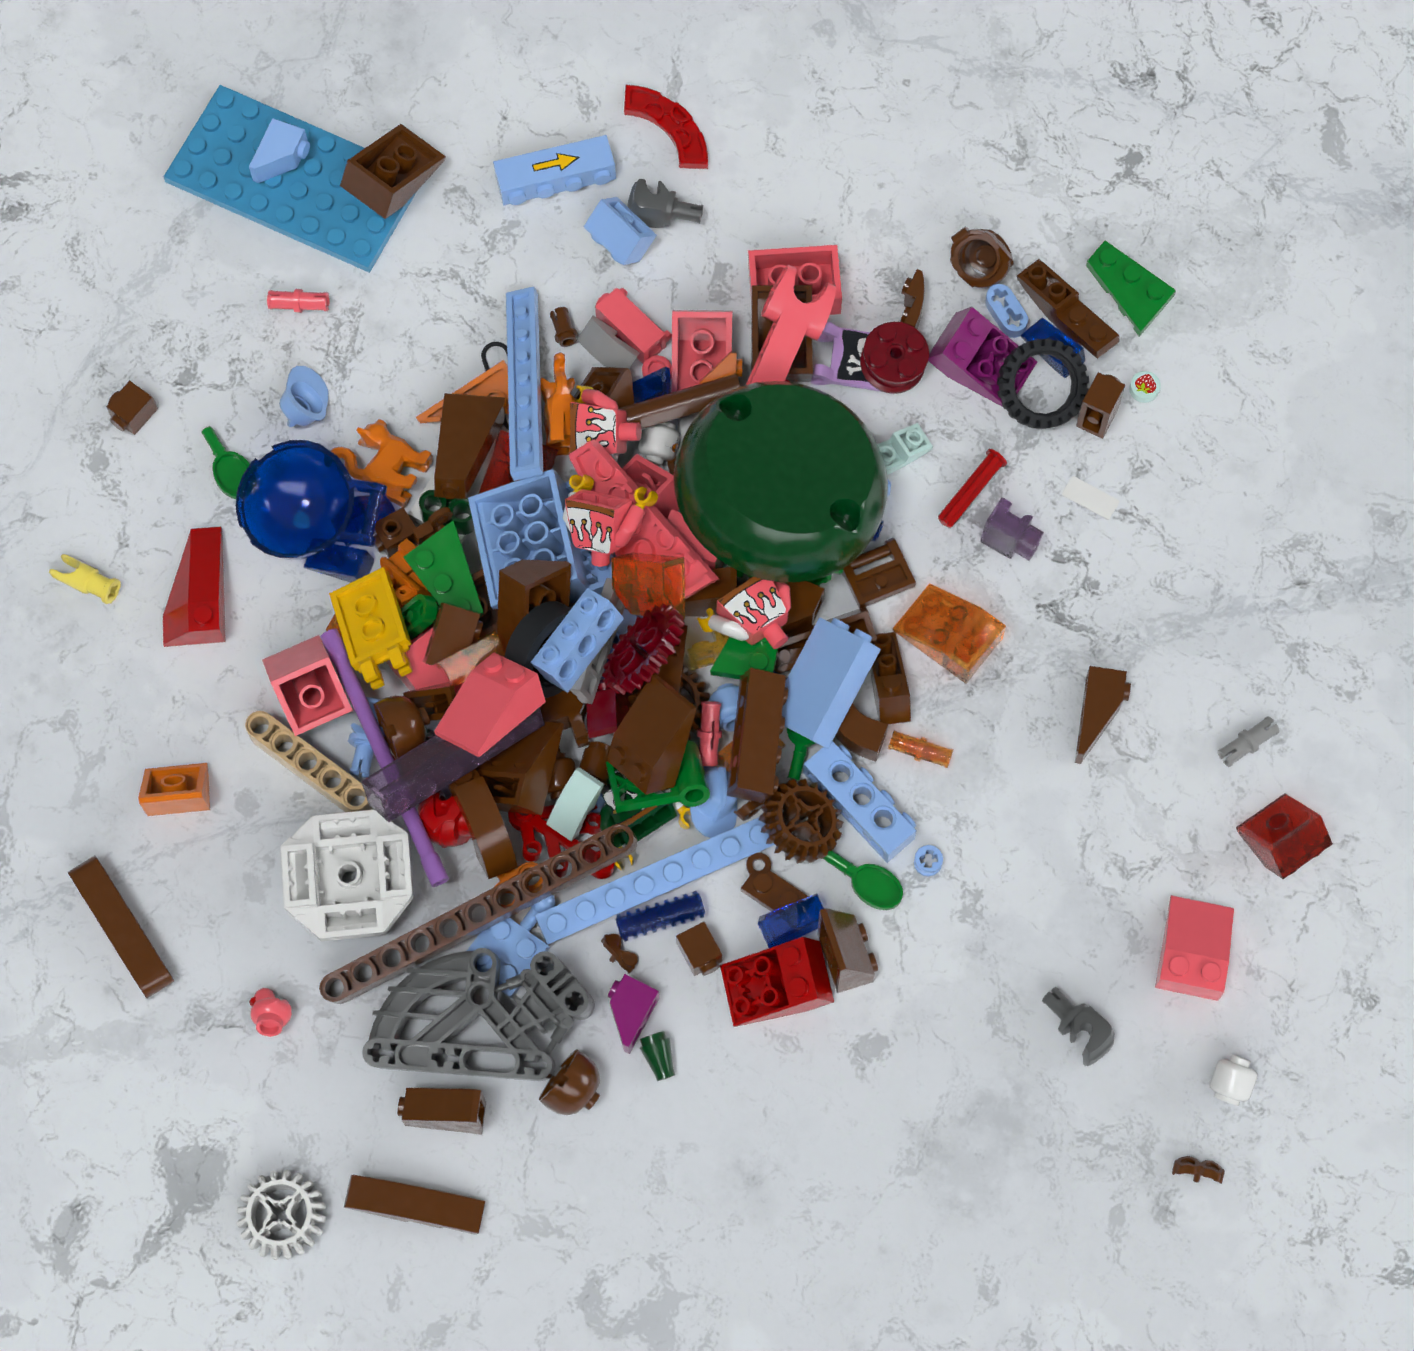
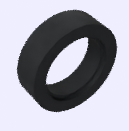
M558 601L545 602L533 608L523 617L513 631L506 648L505 658L533 671V665L530 662L536 656L542 642L559 626L571 608ZM537 672L545 698L555 696L563 691Z

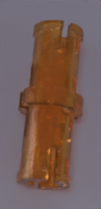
M896 730L893 731L888 746L889 750L913 756L915 761L920 762L922 759L944 768H948L954 750L927 742L928 738L921 737V739Z

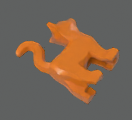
M561 352L554 355L555 382H549L544 378H540L542 400L545 402L544 427L546 445L544 456L570 454V402H576V399L571 395L575 380L574 378L567 380L565 375V354Z
M378 419L373 424H368L364 429L358 427L356 430L361 436V439L358 441L360 446L379 450L364 469L358 467L356 456L349 448L335 447L328 452L326 456L328 465H332L338 458H343L346 471L350 476L364 481L369 487L379 491L389 501L404 508L412 497L404 489H411L418 480L413 474L406 476L400 474L403 468L410 467L426 473L433 462L431 452L426 450L420 453L414 451L404 439L391 435L387 430V424L381 419Z

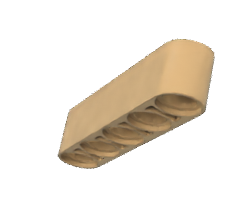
M256 711L248 716L245 727L251 741L344 812L373 809V801L365 785L298 735L295 736L290 729L264 711ZM261 724L269 725L264 733H254L257 726ZM282 743H293L291 749H289L288 751H278V748ZM306 761H317L314 768L310 770L302 769ZM331 778L341 779L337 787H326V783ZM355 796L365 797V801L361 805H350L351 800Z

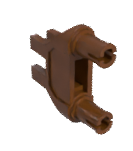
M563 690L555 696L545 698L546 702L525 719L563 723V730L571 728L578 748L587 746L590 743L583 722L587 715V703H581L570 690L568 693Z

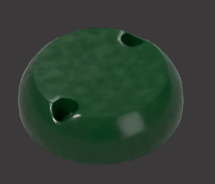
M765 381L744 385L726 392L711 401L699 412L687 429L680 443L674 467L673 479L677 504L685 523L696 539L711 554L728 566L747 575L776 582L811 581L829 576L852 563L866 549L876 534L883 518L888 495V478L885 462L874 436L856 413L833 396L807 385L787 381Z

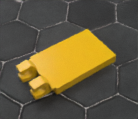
M384 567L329 593L350 664L356 671L363 674L366 683L370 682L373 690L385 685L382 673L377 665L389 659L392 667L395 670L398 669L401 677L413 672L410 660L405 653L410 650L409 646L412 644L389 572Z

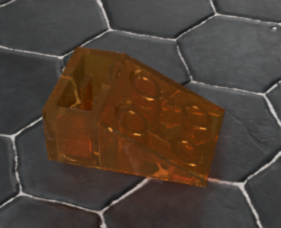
M929 583L892 630L967 684L1003 639L1006 625L981 607Z

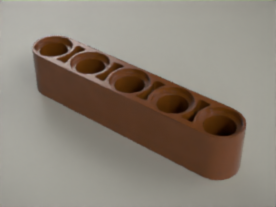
M94 855L68 872L70 878L144 996L148 999L173 983L174 979L98 858Z

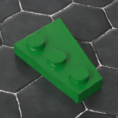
M1106 240L1087 260L1086 267L1104 291L1112 296L1118 304L1119 311L1123 316H1127L1139 337L1175 296L1176 290Z
M454 521L447 524L403 557L429 593L435 598L439 606L441 602L477 612L480 614V617L484 614Z
M729 637L713 664L710 675L740 680V677L750 668L774 673L779 648L773 649L766 638H763L754 645H750L745 640L739 641Z

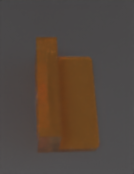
M494 630L472 641L471 645L437 662L436 665L438 669L443 668L449 681L455 687L465 682L471 670L493 652L505 657L506 650Z

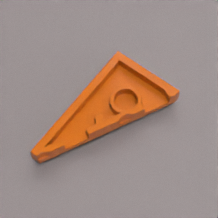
M502 360L452 394L505 398V414H509L508 366L506 362ZM444 399L416 417L418 422L421 424L441 421Z

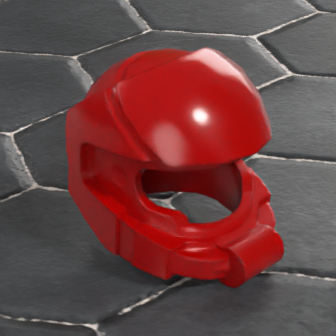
M439 787L434 788L420 801L417 812L430 841L440 845L442 848L455 847L467 843L471 835L453 796L446 800L445 794Z

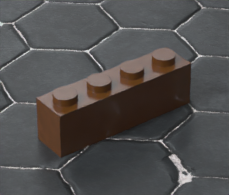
M750 668L740 677L727 796L763 803L777 791L779 779L778 776H775V771L782 754V747L778 746L779 735L782 734L785 726L782 708L788 697V687H785L786 675Z

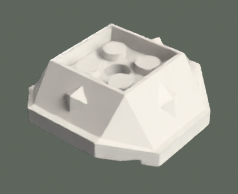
M376 809L311 816L291 838L289 837L280 846L284 908L321 942L386 935L414 898L409 835ZM354 871L357 873L354 881L350 883L341 881L342 876L346 872Z

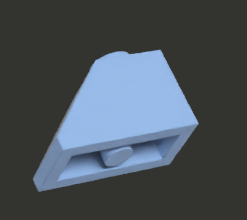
M272 118L249 165L254 182H263L298 167L301 159L306 158L310 148L305 129Z

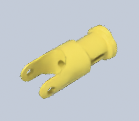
M65 554L61 555L63 562L76 568V570L72 573H61L54 569L49 570L50 575L56 580L84 594L91 593L96 595L105 604H111L115 600L121 587L120 580L116 578L109 579L99 574L98 569Z

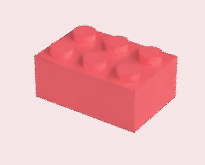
M837 245L748 250L750 296L752 285H774L784 268L790 265L797 268L794 285H812V300L816 298L827 282L835 285L836 295L830 315L841 314L842 292Z

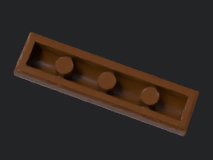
M737 373L628 405L620 408V410L626 411L627 422H639L641 428L644 429L700 412L717 397L741 386Z

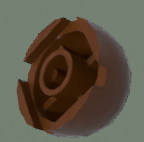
M396 695L383 698L373 704L379 726L383 728L386 735L384 738L396 760L411 756L424 745L427 736L425 726L430 724L424 707L418 708L411 699Z
M576 1049L560 1065V1071L556 1076L550 1078L539 1096L540 1102L557 1114H576L584 1107L590 1110L600 1097V1094L596 1092L600 1084L598 1068L587 1055Z

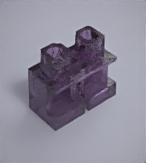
M1002 497L985 523L980 542L1009 559H1012L1016 553L1030 561L1039 547V542L1044 532L1031 525L1034 516L1025 515L1019 518L1010 512L1012 503Z

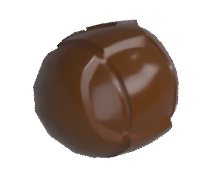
M965 226L951 237L953 244L950 262L957 271V274L971 287H989L1001 282L1008 274L1010 267L1014 265L1008 245L999 234L992 230H969ZM974 269H976V270H978V271H980V272H982V273H984V274H986V275L977 273Z

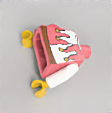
M577 385L576 388L580 389L581 392L580 398L576 399V402H570V453L589 441L597 440L611 457L617 461L618 455L626 453L627 441H640L642 436L641 424L639 422H627L626 411L618 409L617 402L601 391L594 390L589 386Z
M575 474L569 479L570 487L574 490L565 499L566 506L563 512V520L571 533L573 545L576 548L591 551L592 565L598 567L607 566L610 564V554L628 544L646 513L643 510L644 507L656 504L658 494L655 491H650L647 499L644 500L647 488L639 487L634 492L636 504L632 505L631 499L591 491L594 485L593 478L588 475H583L582 477Z
M752 577L717 600L716 613L718 615H715L712 608H708L706 610L708 617L705 619L698 617L697 621L704 632L717 631L739 641L745 640L750 645H754L763 638H766L772 648L777 649L788 640V636L781 627L787 623L788 612L791 609L790 587L785 582Z

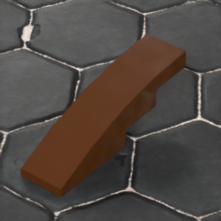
M351 1175L344 1208L403 1222L411 1221L475 1235L479 1234L485 1201L408 1184Z

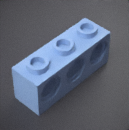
M587 588L530 663L547 681L568 693L624 620V617L608 599Z

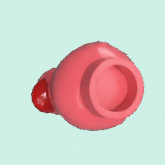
M262 988L258 990L249 1001L252 1006L250 1011L251 1020L261 1035L272 1037L280 1034L282 1027L287 1025L291 1019V1005L285 999L280 1000L276 998L271 989Z

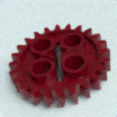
M662 604L660 607L655 605L651 612L649 610L645 611L643 618L638 616L633 626H627V633L619 636L620 642L612 646L613 652L606 657L610 661L603 666L605 669L602 674L605 678L603 682L615 693L625 695L626 692L631 694L635 687L638 690L641 689L644 681L649 683L654 673H660L659 667L662 664L668 663L667 657L675 653L674 646L681 642L678 637L684 633L682 629L685 625V622L682 620L684 617L669 604L667 606Z

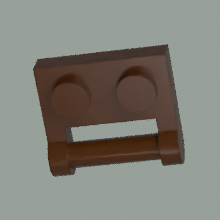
M894 538L886 540L884 545L860 554L852 563L843 568L842 573L859 609L913 588L916 585V581ZM887 556L892 558V561L858 575L854 573L855 569Z

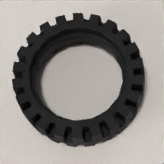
M1036 339L1026 342L1011 351L1003 361L1004 364L999 369L998 373L1000 375L997 379V385H999L998 397L1001 398V404L1009 412L1008 415L1011 418L1031 428L1046 429L1062 425L1079 413L1078 410L1081 408L1082 401L1089 390L1087 388L1089 376H1086L1085 371H1087L1085 364H1082L1081 356L1076 354L1072 347L1064 345L1063 342L1058 340ZM1038 354L1051 355L1060 360L1068 369L1071 379L1070 394L1066 402L1056 411L1047 414L1035 413L1026 408L1018 399L1014 387L1015 376L1021 364L1029 357Z

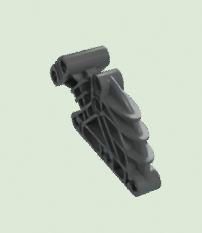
M486 948L457 952L432 960L419 968H407V973L411 974L405 977L396 987L388 986V991H391L390 995L386 998L380 1010H373L372 1015H375L376 1018L369 1040L363 1047L362 1055L367 1064L380 1069L546 1081L552 1077L556 1068L555 1061L550 1056L557 1043L560 1044L566 1032L573 1027V1018L585 1020L591 1016L595 1008L594 1000L578 982L576 977L571 974V971L551 952H539L531 960V970L525 969L521 974L507 979L506 983L499 985L501 965L495 953ZM485 955L490 956L492 959L491 968L486 972H479L476 965L478 959ZM550 962L554 966V970H549L547 975L542 969L543 967H548ZM466 981L465 991L440 990L453 983ZM523 986L527 992L522 999L516 994L512 996L517 1006L510 1014L499 1001L498 992L508 988L512 990ZM479 988H487L489 991L487 1002L481 1005L476 1004L473 997L475 991ZM430 995L459 997L456 1002L440 1015L413 1013ZM579 996L584 1003L579 1005L576 1010L571 1006V1003L577 1001ZM481 1014L508 1048L448 1042ZM408 1019L432 1020L429 1025L411 1040L400 1039ZM553 1021L557 1027L550 1037L552 1040L546 1050L541 1051L527 1033L538 1028L541 1033L545 1034L548 1031L543 1025ZM381 1045V1049L395 1052V1058L381 1056L378 1062V1058L374 1057L372 1053L373 1050H378ZM443 1050H445V1054L459 1057V1063L446 1061L442 1067L441 1063L436 1061V1056L442 1055ZM473 1052L512 1054L516 1064L513 1070L507 1073L475 1071L468 1067L467 1060ZM522 1055H526L524 1061L530 1063H537L539 1057H542V1061L547 1063V1069H541L540 1074L537 1075V1070L524 1067L525 1074H521L524 1066Z

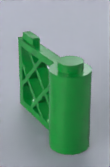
M690 740L686 744L675 787L669 788L670 792L644 794L628 779L615 775L614 771L618 770L608 761L606 762L616 813L680 802L688 807H696L705 803L710 796L698 745ZM627 789L638 794L634 799L624 801L620 799Z

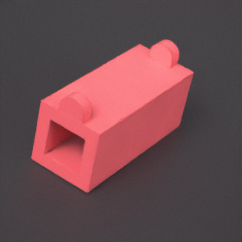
M615 288L610 294L605 293L598 299L595 306L596 317L618 331L615 335L617 338L640 352L637 359L644 363L646 359L658 355L666 348V343L672 338V334L668 330L663 332L626 297L628 292L624 288Z

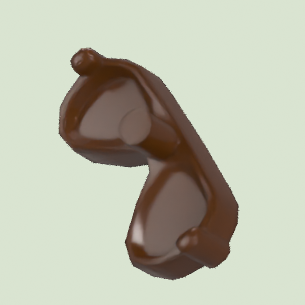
M618 934L604 935L601 942L612 954L609 958L610 962L614 963L617 961L630 974L638 962V957L634 953L621 950V937Z

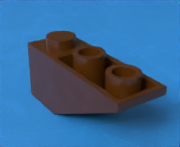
M896 633L876 634L877 640L870 643L881 650L870 669L878 719L885 724L911 722L910 692Z

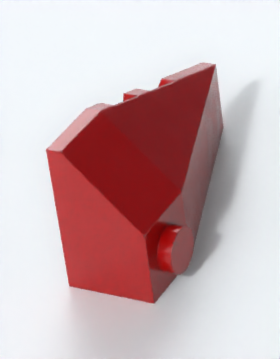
M221 526L190 530L163 613L164 647L226 642Z

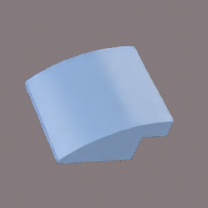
M554 469L543 472V475L521 479L468 497L490 605L493 609H498L499 570L522 559L569 562L571 564L569 604L576 603L587 588L601 595L606 578L618 579L625 588L621 566L615 552L610 554L609 565L598 567L591 563V551L576 548L573 545L571 533L563 520V512L566 506L565 499L568 498L569 493L573 492L574 489L570 487L569 482L565 483Z

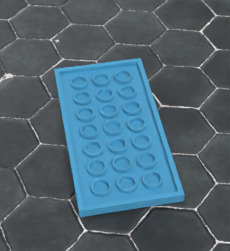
M219 85L163 176L165 182L369 273L415 196L414 194L402 208L384 219L340 186L347 160L362 151L364 147L222 85ZM272 118L305 129L310 148L306 158L301 159L298 167L263 182H254L249 165Z

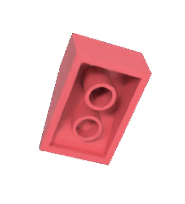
M672 311L671 393L700 384V380L729 352H732L733 311Z
M493 652L471 670L435 728V735L477 757L482 756L546 702L538 673Z
M1171 895L1155 988L1216 1001L1221 998L1225 990L1229 965L1234 908Z

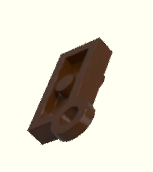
M449 507L435 511L427 522L412 529L416 546H419L444 527L443 524L453 515Z
M755 853L751 855L746 862V869L750 876L741 887V892L793 926L810 903L811 898L770 871L771 861L766 854ZM757 860L763 861L765 867L760 871L753 868V863Z

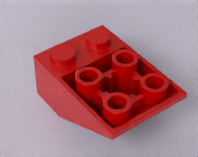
M801 937L720 965L734 1027L807 1012L834 1003L821 943L818 940Z

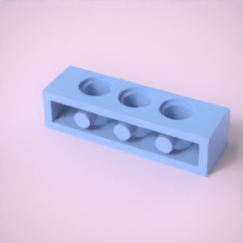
M832 741L828 749L825 747L821 748L803 764V774L812 783H818V790L820 792L823 789L828 790L826 797L829 800H836L833 806L836 809L842 810V816L888 863L915 839L916 824L907 813L903 812L901 814L893 806L895 802L885 790L879 791L872 782L874 780L863 767L858 769L851 761L853 758L850 752L843 745L837 746ZM836 772H844L848 775L849 779L845 782H837L833 779L832 775ZM858 794H864L870 799V802L865 805H859L853 798ZM878 817H886L890 820L891 825L882 828L877 826L874 820Z

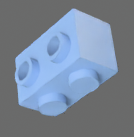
M618 197L601 199L584 225V228L591 233L592 239L598 244L603 245L611 253V257L623 265L640 262L657 236Z

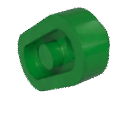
M418 594L401 608L410 640L417 637L436 620L439 607L433 596Z

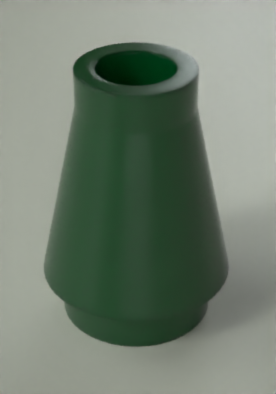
M662 1031L641 1038L642 1047L639 1049L652 1069L656 1080L660 1081L675 1076L670 1038H666L665 1032Z

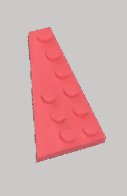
M597 440L589 441L569 454L577 474L582 477L583 475H588L593 478L594 485L591 491L631 499L632 505L636 504L634 492L639 487ZM655 505L644 507L643 510L646 513L626 546L615 552L643 613L646 610L651 612L655 605L660 607L662 604L666 606L669 604L674 607L719 580L716 574Z

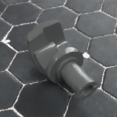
M639 179L632 186L628 199V208L648 227L664 228V225L670 226L671 220L674 221V218L693 221L699 224L701 222L704 205L678 201L676 191L669 192L661 181L658 182L657 194H652L649 191L645 179Z
M1054 987L1051 990L1053 993L1049 991L1043 997L1042 1002L1061 1019L1058 1031L1062 1035L1070 1032L1071 1043L1075 1042L1080 1031H1087L1089 1033V1042L1085 1046L1082 1056L1083 1065L1090 1066L1110 1051L1114 1044V1031L1108 1021L1091 1006L1088 1007L1085 1003L1074 1006L1057 987Z

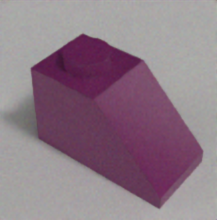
M624 974L621 981L615 980L607 997L611 999L610 1007L624 1052L630 1054L660 997L658 990Z

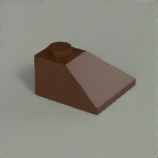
M592 367L581 384L582 386H589L594 390H599L616 401L618 409L634 404L632 374L628 368ZM580 389L574 395L575 399L580 398Z

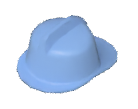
M306 366L292 368L288 375L286 389L279 402L282 412L288 418L287 425L289 427H293L296 424L306 426L315 420H323L328 403V389L320 375Z
M704 766L710 796L702 805L690 807V813L695 828L702 835L712 838L734 828L737 815L733 812L737 811L738 798L727 796L729 772L726 771V767Z

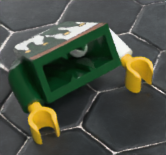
M615 773V775L624 778L621 773ZM608 778L607 786L609 790L604 792L602 796L606 805L600 811L601 831L612 825L624 824L635 833L638 842L677 817L676 811L680 814L678 818L680 827L683 829L690 828L689 824L684 820V815H691L690 808H686L680 802L616 813ZM627 789L620 799L621 801L634 799L638 794ZM665 789V790L658 791V792H654V793H656V794L668 793V792H670V789ZM626 832L618 833L614 837V846L617 848H622L624 844L626 846L629 842V835ZM630 854L627 857L630 859L631 865H633V858ZM616 861L615 866L622 871L618 861Z

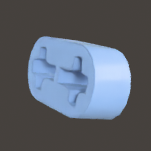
M1003 284L991 286L987 291L985 300L988 311L1005 335L1011 338L1020 337L1027 329L1028 316L1008 286ZM994 295H997L999 298L1005 297L1004 307L1000 301H993ZM1008 314H1010L1014 321L1020 320L1019 327H1016L1014 324L1008 325L1010 319Z

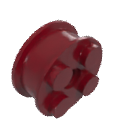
M903 322L883 323L874 328L865 340L860 357L862 373L873 387L882 392L891 394L906 392L915 387L924 374L929 360L928 344L924 336L909 324Z

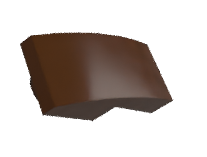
M919 269L916 270L913 278L908 277L901 292V294L905 295L904 307L906 308L900 322L909 324L918 329L924 299L923 271Z

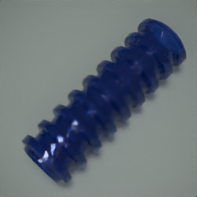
M695 890L692 891L690 896L685 893L683 898L679 899L675 896L673 901L664 900V904L656 902L654 907L646 905L644 910L636 908L634 913L627 911L624 916L617 914L615 920L621 939L627 942L629 937L633 936L636 939L639 934L646 936L648 931L656 933L658 928L666 930L668 925L675 927L678 922L685 924L687 919H690L692 922L695 921L697 916L700 919L704 918L705 909L700 894Z

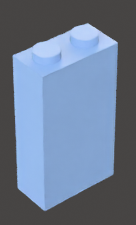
M819 617L785 681V687H788V697L782 708V716L785 717V727L828 749L881 649L870 643L873 638L858 629L853 634L848 631L850 626L844 622L833 618L830 623Z

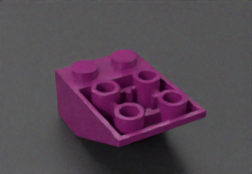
M969 307L954 314L929 353L928 361L948 378L1002 406V400L998 397L997 392L999 391L997 379L1000 375L998 372L1004 364L1005 358L1018 345L976 309ZM1032 356L1021 364L1016 373L1014 386L1016 394H1018L1038 362Z

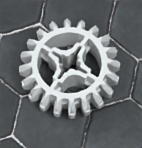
M284 1170L282 1179H279L276 1171H271V1181L267 1182L265 1177L260 1175L258 1177L261 1183L259 1188H256L252 1183L248 1185V1189L253 1193L251 1197L244 1194L241 1195L240 1199L247 1204V1207H237L236 1212L246 1217L239 1219L236 1223L239 1228L248 1227L240 1236L243 1240L252 1238L248 1244L251 1250L257 1249L260 1246L259 1255L265 1257L271 1249V1258L273 1260H278L281 1250H283L285 1258L289 1260L292 1258L291 1249L295 1248L299 1255L304 1254V1249L301 1246L303 1242H306L311 1247L314 1246L315 1242L309 1237L310 1234L314 1233L319 1236L322 1234V1230L315 1226V1223H325L326 1221L325 1216L316 1214V1212L323 1211L326 1206L323 1202H315L322 1194L319 1190L310 1192L314 1183L308 1180L302 1184V1174L297 1173L291 1181V1172L289 1170ZM278 1190L295 1191L292 1196L288 1195L280 1201L273 1200L268 1196ZM304 1198L307 1215L304 1225L301 1227L295 1220V1213L300 1207L299 1203ZM261 1203L267 1209V1217L262 1223L263 1227L258 1231L256 1213ZM273 1205L277 1210L281 1209L283 1212L284 1208H287L285 1214L292 1225L278 1219V1222H275L278 1217L270 1206ZM281 1229H288L295 1234L288 1239L280 1241L267 1239L270 1234L274 1235Z

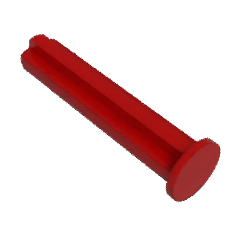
M993 449L986 451L987 456L938 515V520L942 525L948 528L953 527L1000 467L1007 465L1006 459L1000 453Z

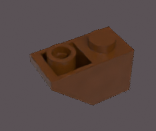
M808 581L787 582L790 587L791 609L788 612L787 623L782 627L785 634L813 625L824 601L825 588Z

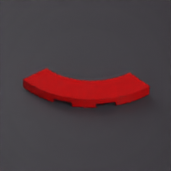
M626 85L624 115L640 117L660 127L670 137L676 148L679 168L708 169V153L704 136L689 112L678 102L674 103L662 96L658 91L641 86Z

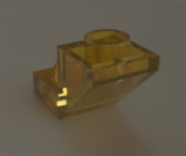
M712 631L714 642L700 641L693 644L692 648L687 649L690 669L695 670L713 665L729 636Z

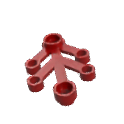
M555 805L544 806L542 815L528 814L527 816H522L519 813L508 812L510 824L521 832L523 841L522 855L525 860L535 862L541 857L542 845L535 840L533 829L544 835L549 858L561 853L560 845L568 849L580 843L576 839L568 840L546 824L547 821L543 820L549 818ZM596 813L588 814L579 834L588 833L595 835L601 832L600 815ZM589 822H596L598 825L591 826ZM533 848L537 850V852L530 853L527 850ZM589 848L585 853L586 861L588 863L596 862L600 858L601 851L596 852ZM568 862L560 864L564 868L557 869L558 877L561 878L567 874ZM615 862L591 875L597 879L610 877L614 871Z

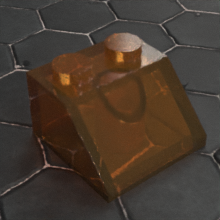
M633 552L611 558L612 589L630 614L644 616L646 610L651 612L656 605L660 607L662 604L666 606L669 604L684 617L682 620L685 619L684 557Z

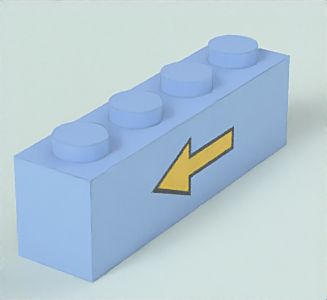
M607 135L493 161L503 206L508 204L519 205L526 200L538 197L548 198L555 193L563 191L573 192L593 184L603 185L616 179L615 163Z

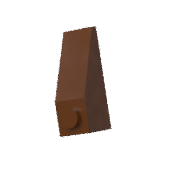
M1089 666L1085 681L1075 763L1081 764L1119 712L1123 700H1129L1131 683L1126 682L1127 671Z

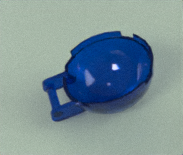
M289 440L271 446L273 450L260 460L255 458L242 475L236 495L237 520L239 526L244 529L251 540L250 543L265 554L285 560H302L322 553L331 548L336 542L369 547L375 546L376 538L373 535L382 495H386L387 486L375 482L351 479L348 470L340 458L323 445L308 440ZM354 491L370 493L361 534L345 532L353 514Z

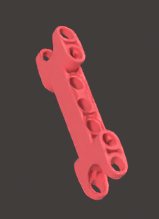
M790 265L784 268L771 288L762 309L761 316L773 321L746 385L765 381H785L804 336L817 341L822 334L835 299V285L827 282L814 300L803 303L794 294L797 268Z

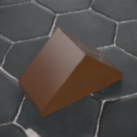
M451 682L403 693V696L411 699L418 708H425L430 721L442 719L456 696Z

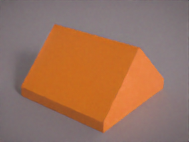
M199 763L145 769L138 799L147 816L210 810L208 764Z

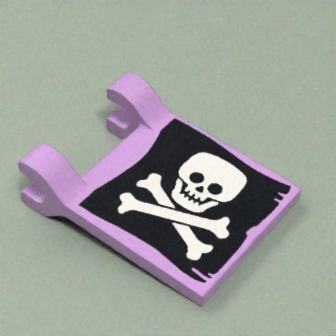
M827 322L817 341H833L831 365L829 368L822 364H814L810 383L814 385L837 384L880 391L866 380L860 366L861 353L870 332L840 328L831 322Z

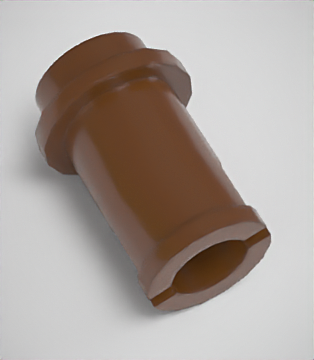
M566 307L555 308V312H550V318L556 331L555 341L562 347L571 346L576 343L578 332L572 327L568 309Z

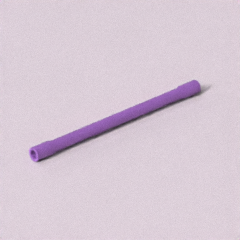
M338 629L328 630L320 636L330 660L337 669L420 855L421 864L432 887L442 885L449 880L447 872L438 853L434 850L357 675L350 664Z

